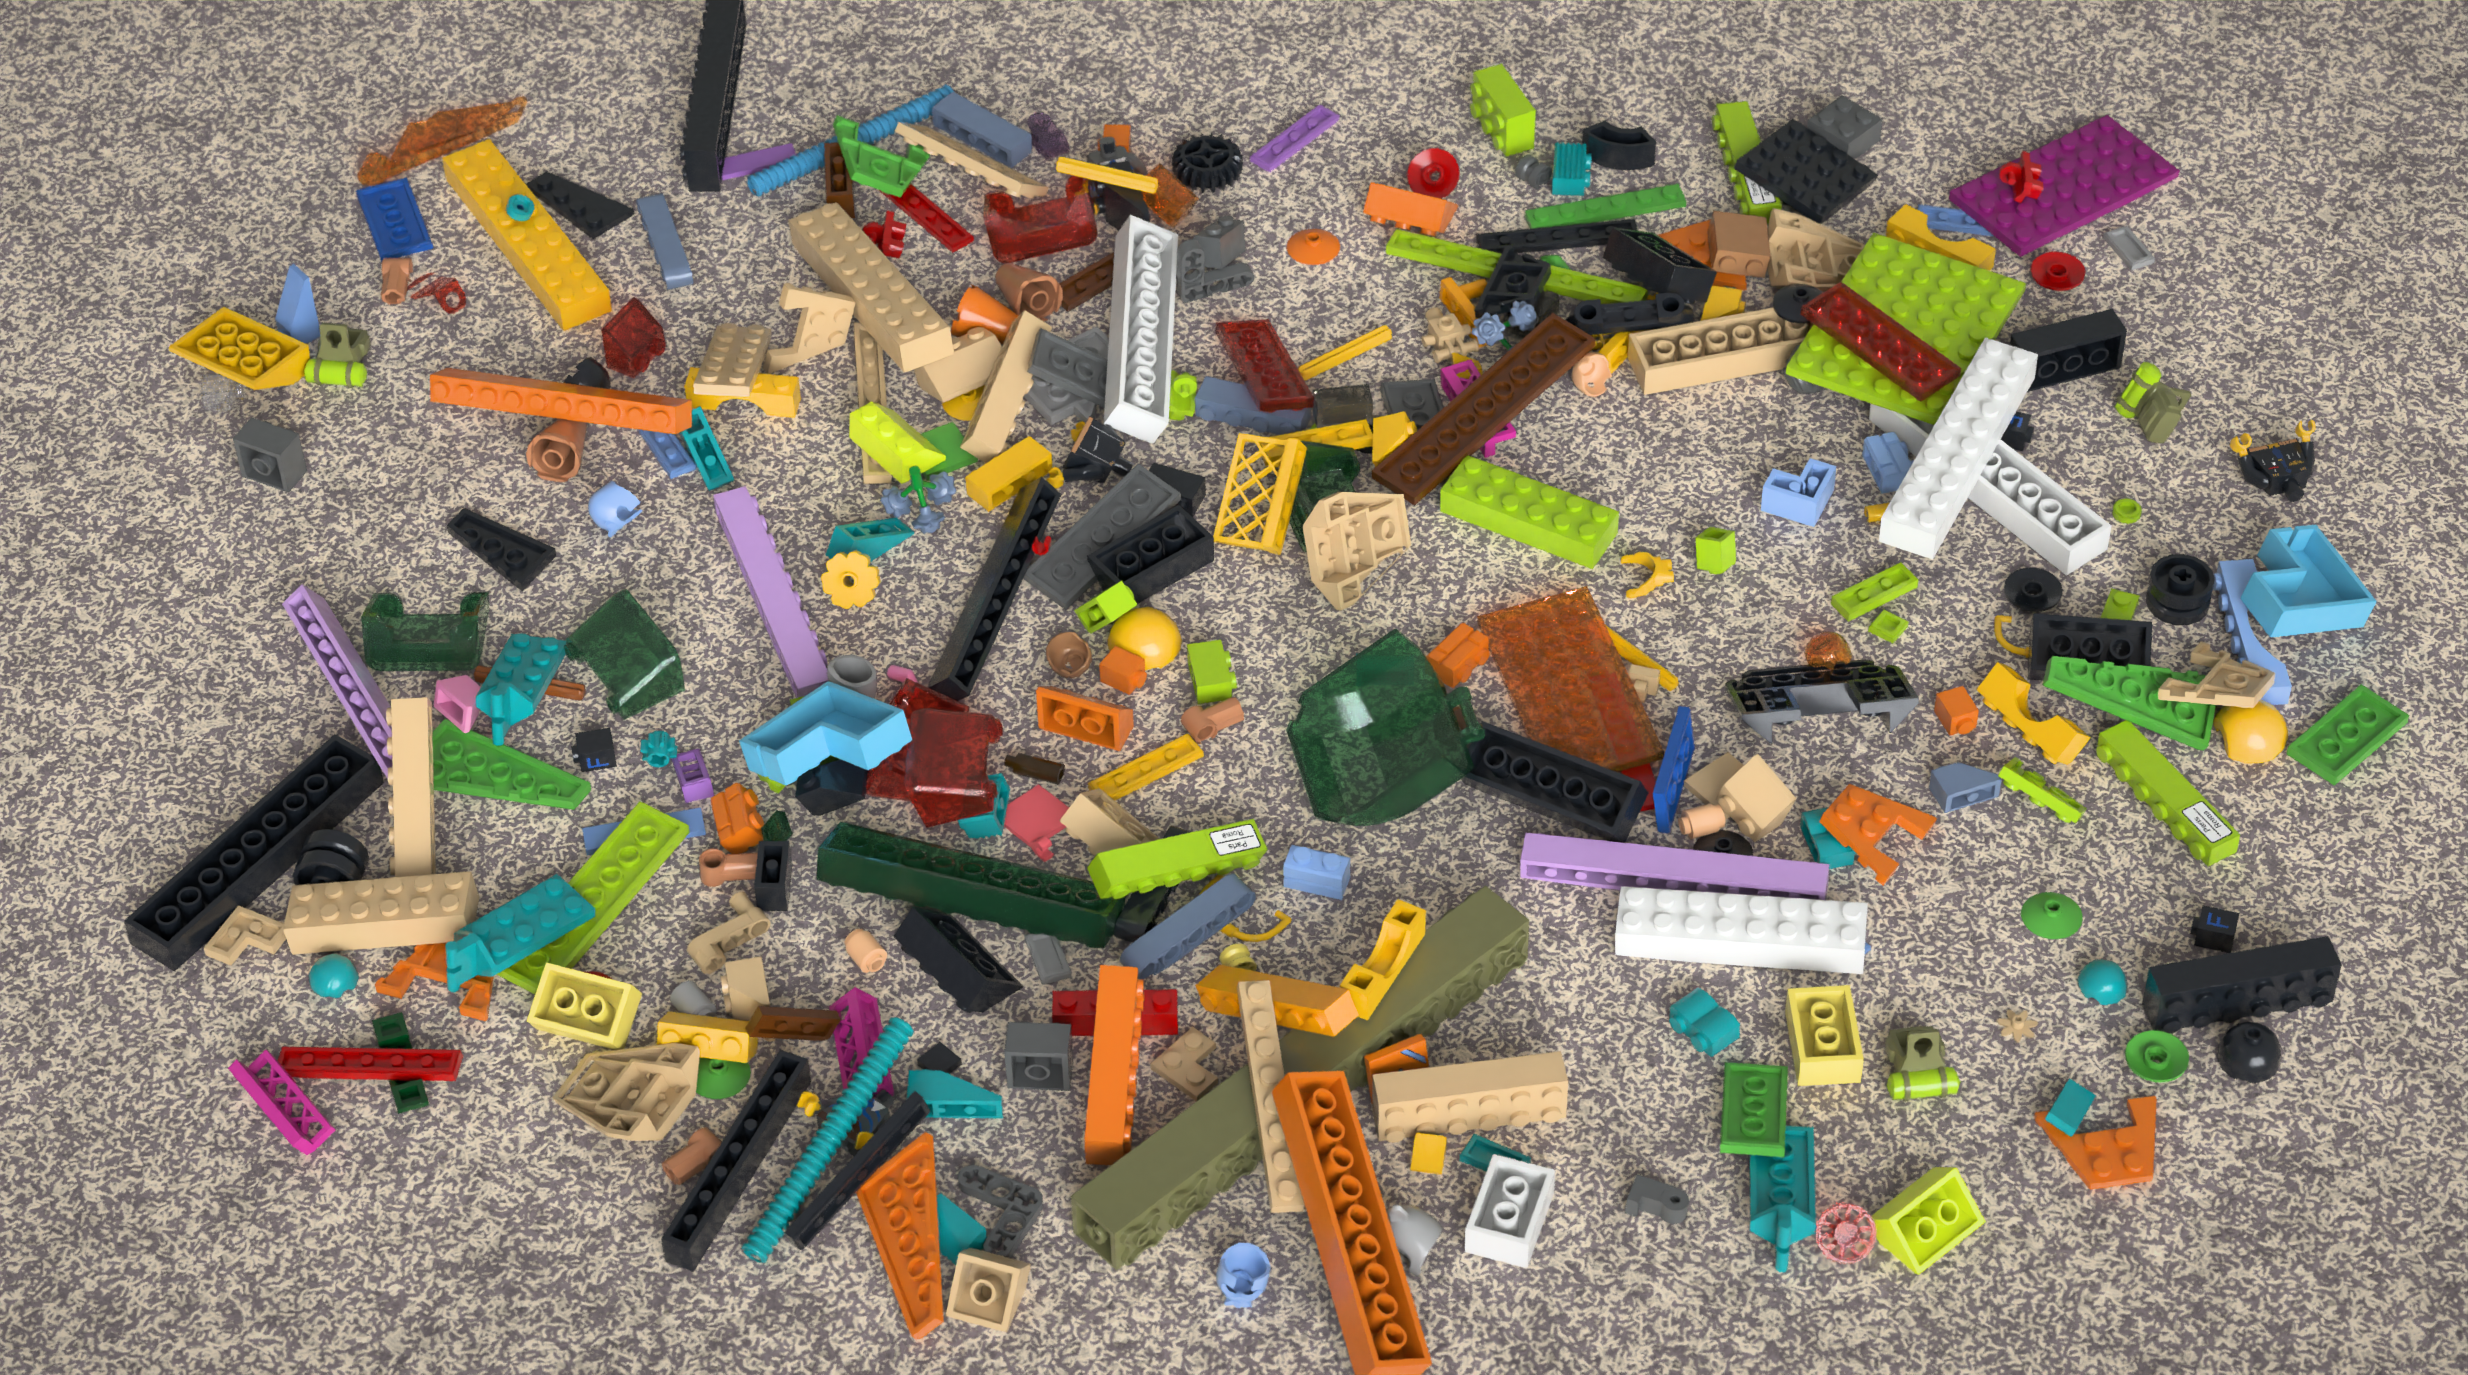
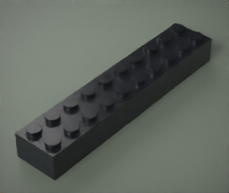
M705 0L706 12H703V28L700 29V43L702 45L697 46V58L699 61L694 63L695 77H692L691 82L693 94H689L690 111H686V126L688 128H683V143L685 144L680 145V159L685 161L682 172L683 181L688 182L689 192L721 191L722 175L747 26L744 0Z
M334 734L124 920L130 944L175 972L215 935L238 905L246 908L298 861L306 837L309 834L318 830L334 829L384 783L381 767L374 756Z

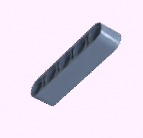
M663 193L637 198L638 213L641 214V221L645 231L647 230L650 246L654 249L657 265L660 264V273L667 285L666 290L693 285L691 268Z
M1228 874L1130 944L1122 952L1120 963L1126 967H1138V979H1145L1152 974L1157 975L1246 912L1253 905L1256 894L1237 875Z

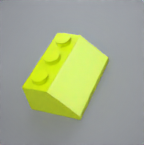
M870 402L850 413L849 438L901 484L911 480L909 469L912 466H918L922 474L946 460V456L890 408Z
M1933 1167L1866 1219L1878 1242L1917 1275L1985 1223L1956 1167Z

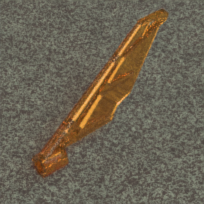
M521 96L512 102L440 111L426 121L409 122L391 159L377 152H370L366 155L358 171V180L363 185H378L388 178L518 123L527 105V98ZM517 104L520 105L518 112L508 113Z

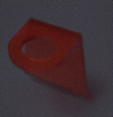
M436 272L417 278L407 287V291ZM440 276L410 296L413 299H419L434 295L441 308L449 314H455L464 308L466 304V296L456 278ZM449 292H455L459 296V304L455 308L449 307L446 303V296Z

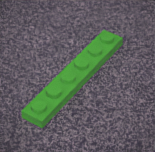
M1674 184L1525 210V218L1530 229L1596 223L1686 207L1687 201L1680 185Z

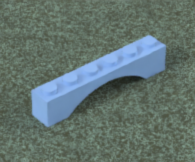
M2254 560L2219 561L2217 573H2213L2215 579L2213 589L2215 591L2219 590V610L2226 613L2224 625L2226 632H2231L2232 634L2231 651L2233 654H2238L2237 662L2242 664L2243 660H2247L2275 673L2274 684L2261 698L2262 700L2272 705L2288 704L2292 686L2286 666L2262 647L2254 636L2248 620V608L2240 599L2253 572H2257Z

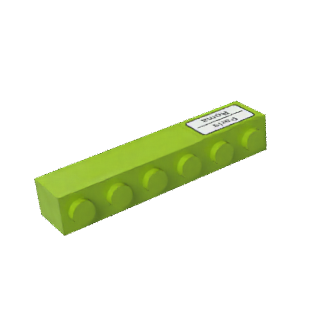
M1748 101L1717 104L1716 115H1712L1713 131H1718V147L1724 148L1723 162L1725 166L1729 165L1728 177L1730 183H1735V200L1741 201L1739 204L1740 214L1766 217V222L1769 224L1772 209L1781 210L1780 199L1734 169L1739 158L1761 143Z
M2125 720L2099 733L2096 748L2098 758L2103 763L2107 762L2115 770V774L2121 782L2126 781L2131 786L2136 798L2139 801H2145L2152 808L2156 819L2159 821L2163 820L2171 828V832L2177 840H2183L2195 859H2201L2209 867L2237 852L2240 834L2130 721Z
M1254 819L1100 852L1096 854L1087 869L1100 899L1110 897L1120 899L1136 891L1146 893L1158 886L1173 887L1189 879L1199 881L1215 873L1221 876L1237 868L1243 867L1244 870L1254 868L1260 863V859L1268 849Z

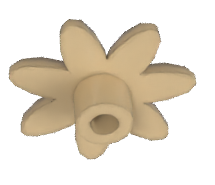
M2007 1010L2008 1019H1997V1023L2005 1027L2001 1031V1036L2013 1033V1038L2017 1043L2021 1041L2022 1034L2029 1038L2035 1037V1034L2029 1028L2036 1027L2038 1022L2026 1020L2028 1017L2027 1011L2015 1014L2012 1010Z

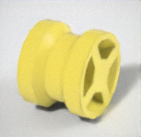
M1242 943L1230 945L1219 956L1222 965L1251 971L1257 970L1255 961L1250 958L1249 949Z

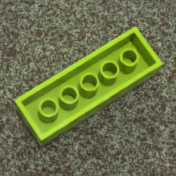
M1469 455L1461 461L1440 492V512L1590 569L1595 567L1618 534L1619 511Z

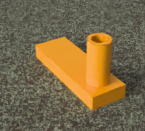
M1451 277L1442 279L1439 299L1451 314L1454 313L1461 325L1469 324L1471 329L1469 336L1478 342L1477 337L1472 334V329L1476 327L1474 320L1478 318L1475 316V307L1470 302V299L1482 295L1487 285L1486 280L1482 278L1458 286ZM1478 343L1479 348H1480V347H1483V346H1485V345H1487V343H1485V344H1479V343Z

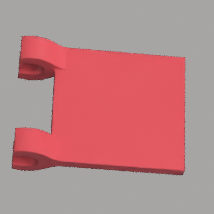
M1038 784L1008 804L1004 827L1026 843L1040 859L1046 862L1054 856V853L1048 850L1052 846L1049 838L1066 828L1060 822V819L1069 807Z

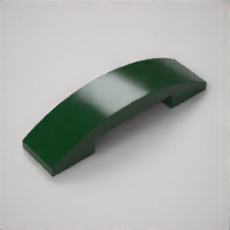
M402 1012L372 1020L379 1048L412 1049ZM422 1079L388 1080L398 1114L429 1106Z

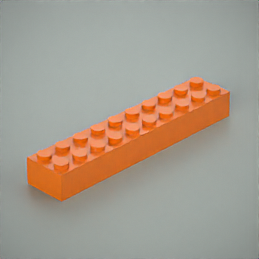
M1344 1071L1288 1072L1272 1090V1094L1354 1374L1421 1375L1432 1364L1345 1073Z

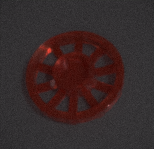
M1849 1202L1832 1205L1817 1220L1815 1230L1816 1243L1820 1251L1828 1259L1836 1263H1856L1864 1259L1875 1245L1877 1237L1875 1222L1871 1215L1859 1205ZM1846 1208L1845 1220H1841L1837 1210ZM1851 1209L1860 1212L1853 1221H1850ZM1831 1213L1837 1222L1835 1225L1825 1220ZM1865 1217L1870 1226L1858 1228L1856 1225ZM1822 1225L1833 1229L1832 1232L1821 1234ZM1870 1231L1869 1241L1861 1238L1860 1233ZM1833 1238L1834 1241L1825 1248L1821 1239ZM1857 1242L1866 1246L1861 1253H1858L1855 1247ZM1837 1244L1840 1245L1839 1257L1830 1253ZM1846 1247H1850L1854 1257L1844 1258Z

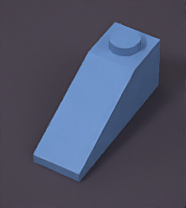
M293 264L289 266L275 320L277 331L307 344L320 337V326L309 277Z

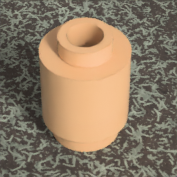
M1709 803L1683 810L1681 817L1678 819V825L1683 835H1688L1690 839H1695L1719 832L1720 828L1725 827V816L1720 805Z
M856 929L847 935L844 941L846 952L862 972H876L884 966L887 953L870 932Z

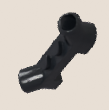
M1676 293L1656 294L1655 300L1601 304V299L1582 301L1576 306L1574 314L1567 317L1566 321L1589 335L1659 329L1692 323L1694 313L1690 306L1685 305L1680 295Z

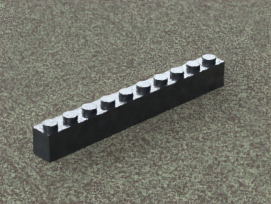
M1043 477L1020 488L927 686V690L945 705L950 706L970 695L1035 554L1032 550L1034 538L1037 536L1038 540L1041 541L1062 494Z

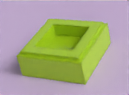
M1883 610L1871 623L1868 632L1894 643L1908 627L1909 621Z

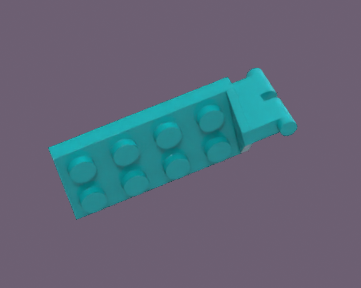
M523 633L511 634L476 695V707L492 718V743L494 745H503L504 737L509 728L535 712L566 655L568 641L557 640L553 637H533Z
M558 874L550 877L454 933V941H449L445 945L447 989L451 992H456L460 989L461 984L477 975L493 977L594 918L595 908Z
M1786 1126L1784 1157L1749 1155L1750 1231L1775 1245V1269L1778 1272H1785L1788 1269L1789 1246L1815 1234L1814 1127Z

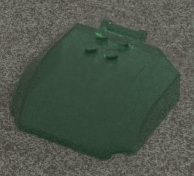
M1393 629L1302 692L1298 701L1302 706L1296 720H1290L1286 731L1314 816L1319 820L1352 826H1369L1393 821L1416 810L1465 777L1474 768L1467 744L1471 741L1477 742L1482 740L1485 736V731L1482 724L1478 723L1470 702L1472 696L1469 688L1461 686L1447 694L1443 680L1419 646L1398 629ZM1457 705L1460 706L1467 725L1463 730L1460 729L1453 710Z

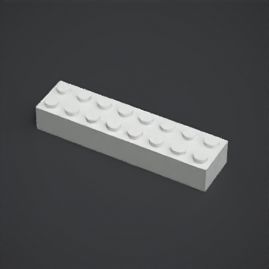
M1621 886L1615 931V955L1696 963L1863 974L1868 903Z

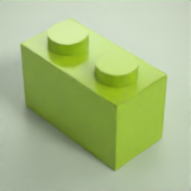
M1121 580L1075 609L1074 612L1085 629L1092 634L1134 608L1137 603L1134 600V594L1131 589L1124 585Z
M1221 639L1187 644V663L1197 704L1224 701L1231 698L1232 689H1237L1236 676L1234 671L1229 672V668H1231L1229 650L1224 651Z

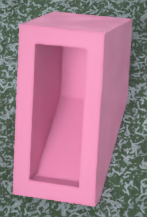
M468 675L436 681L434 707L463 733H468L479 715L480 709L476 707V695L481 687Z

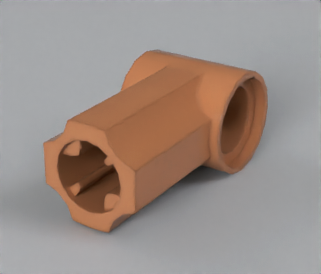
M383 258V285L381 291L383 302L400 304L405 301L408 282L412 281L410 280V273H413L411 258Z
M1231 697L1205 709L1197 705L1190 707L1183 713L1181 724L1197 744H1202L1200 741L1210 737L1213 739L1218 731L1243 721L1244 712L1237 698Z
M715 848L703 851L699 857L701 882L706 886L716 887L725 881L755 879L758 853L725 855L723 851Z
M701 1128L690 1137L686 1147L662 1162V1168L675 1185H681L706 1168L722 1141L709 1128Z

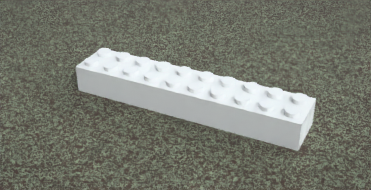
M1130 215L1115 238L1104 425L1108 424L1113 429L1149 443H1154L1169 423L1178 234Z
M1985 337L1881 517L1879 542L1930 559L1935 557L2035 379L2038 354Z
M1870 404L1869 420L1885 433L1895 432L1900 442L1904 441L1908 451L1917 457L1934 425ZM2000 439L1968 498L2066 576L2108 550L2111 525Z

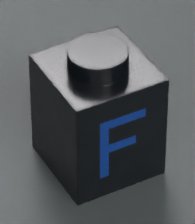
M2015 412L2001 440L2012 449L2023 451L2026 443L2031 444L2035 427L2030 426L2031 415Z
M611 728L575 733L577 745L571 746L574 764L580 763L581 772L617 767Z
M2203 905L2200 917L2194 916L2190 934L2196 935L2194 946L2231 953L2240 913Z

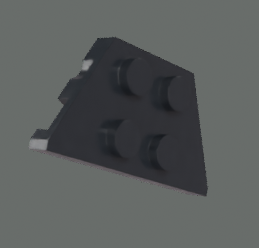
M1506 245L1474 309L1476 318H1481L1484 313H1489L1492 316L1494 314L1510 312L1515 301H1525L1533 307L1536 306L1551 275L1550 264L1543 260H1537L1527 253H1524L1522 256L1514 253V247Z

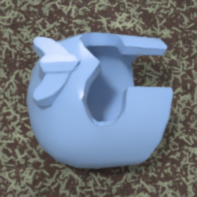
M610 481L594 492L588 503L590 517L598 527L609 531V537L615 535L618 530H621L625 524L631 522L643 511L641 509L634 510L640 504V501L631 492L616 485L614 481Z
M1237 1243L1227 1248L1221 1257L1216 1272V1280L1219 1289L1226 1296L1225 1305H1234L1236 1308L1251 1307V1301L1265 1291L1270 1275V1263L1267 1255L1258 1246L1250 1243Z

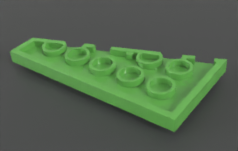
M2052 656L2047 661L2043 686L2197 750L2204 751L2209 746L2216 705L2158 699L2159 688L2168 678L2199 684L2206 675H2199L2198 671L2188 670L2186 673L2173 672L2170 668L2128 664L2126 667L2115 666L2114 662L2103 661L2101 664L2088 663L2085 659Z
M444 719L433 731L434 790L575 810L591 791L590 782L504 744L496 746L492 743V739L472 730L468 733H463L447 719Z

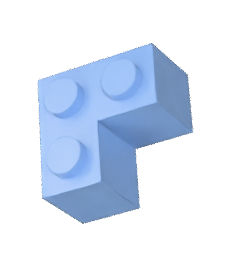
M1810 458L1800 476L1773 468L1763 486L1761 511L1815 527L1834 491L1837 466Z

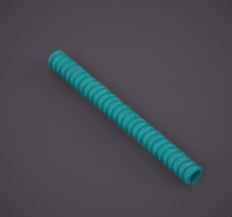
M890 1017L889 1025H885L883 1028L884 1033H880L878 1036L879 1041L874 1042V1049L868 1051V1056L864 1057L863 1064L859 1065L857 1069L858 1072L853 1074V1080L848 1082V1088L842 1091L843 1096L838 1097L837 1104L833 1105L831 1109L832 1112L826 1116L827 1120L822 1122V1129L816 1131L817 1137H812L810 1141L812 1145H807L806 1153H802L800 1156L801 1161H797L795 1164L796 1169L790 1171L791 1177H787L784 1181L785 1185L779 1188L780 1194H775L773 1198L775 1202H770L768 1205L770 1210L764 1211V1218H760L758 1221L759 1226L753 1228V1235H749L747 1238L748 1243L742 1245L743 1252L752 1260L766 1263L768 1260L767 1254H772V1246H777L779 1242L777 1238L783 1237V1230L789 1227L788 1222L794 1220V1214L800 1210L799 1205H803L805 1202L804 1197L810 1195L809 1189H814L815 1181H819L821 1178L820 1173H824L826 1170L825 1165L830 1164L831 1157L837 1153L836 1149L842 1145L841 1140L846 1139V1132L852 1130L851 1124H856L858 1120L856 1116H861L862 1108H866L868 1105L867 1100H871L873 1097L872 1092L877 1091V1084L879 1085L883 1082V1077L887 1076L888 1069L892 1068L894 1064L893 1061L898 1059V1053L903 1051V1045L908 1043V1037H912L914 1034L911 1025L903 1019ZM754 1254L758 1256L761 1260H757L750 1255Z

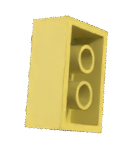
M546 962L527 1022L537 1030L613 1050L624 1049L642 993L628 983Z
M1850 985L1787 989L1785 1015L1798 1086L1861 1083L1864 1058Z

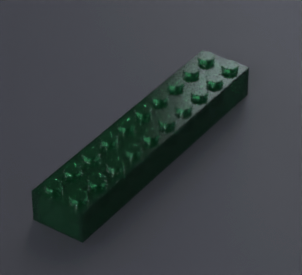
M840 822L818 847L816 880L827 882L831 886H845L853 888L860 893L870 892L882 895L890 900L899 899L911 902L919 907L928 906L940 909L944 913H957L969 916L973 920L995 922L1002 927L1024 929L1031 934H1045L1056 937L1061 941L1082 943L1090 948H1105L1114 935L1117 919L1125 906V897L1120 899H1113V897L1100 899L1093 881Z

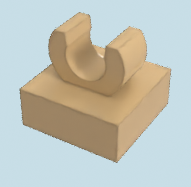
M1631 664L1628 676V690L1635 691L1633 701L1645 703L1647 694L1657 695L1660 670Z

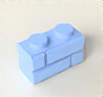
M1895 432L1885 433L1881 436L1866 437L1864 440L1862 456L1881 494L1897 491L1914 460L1910 461L1908 458L1906 443L1904 441L1900 442Z
M1291 845L1283 866L1284 887L1342 900L1350 880V857Z

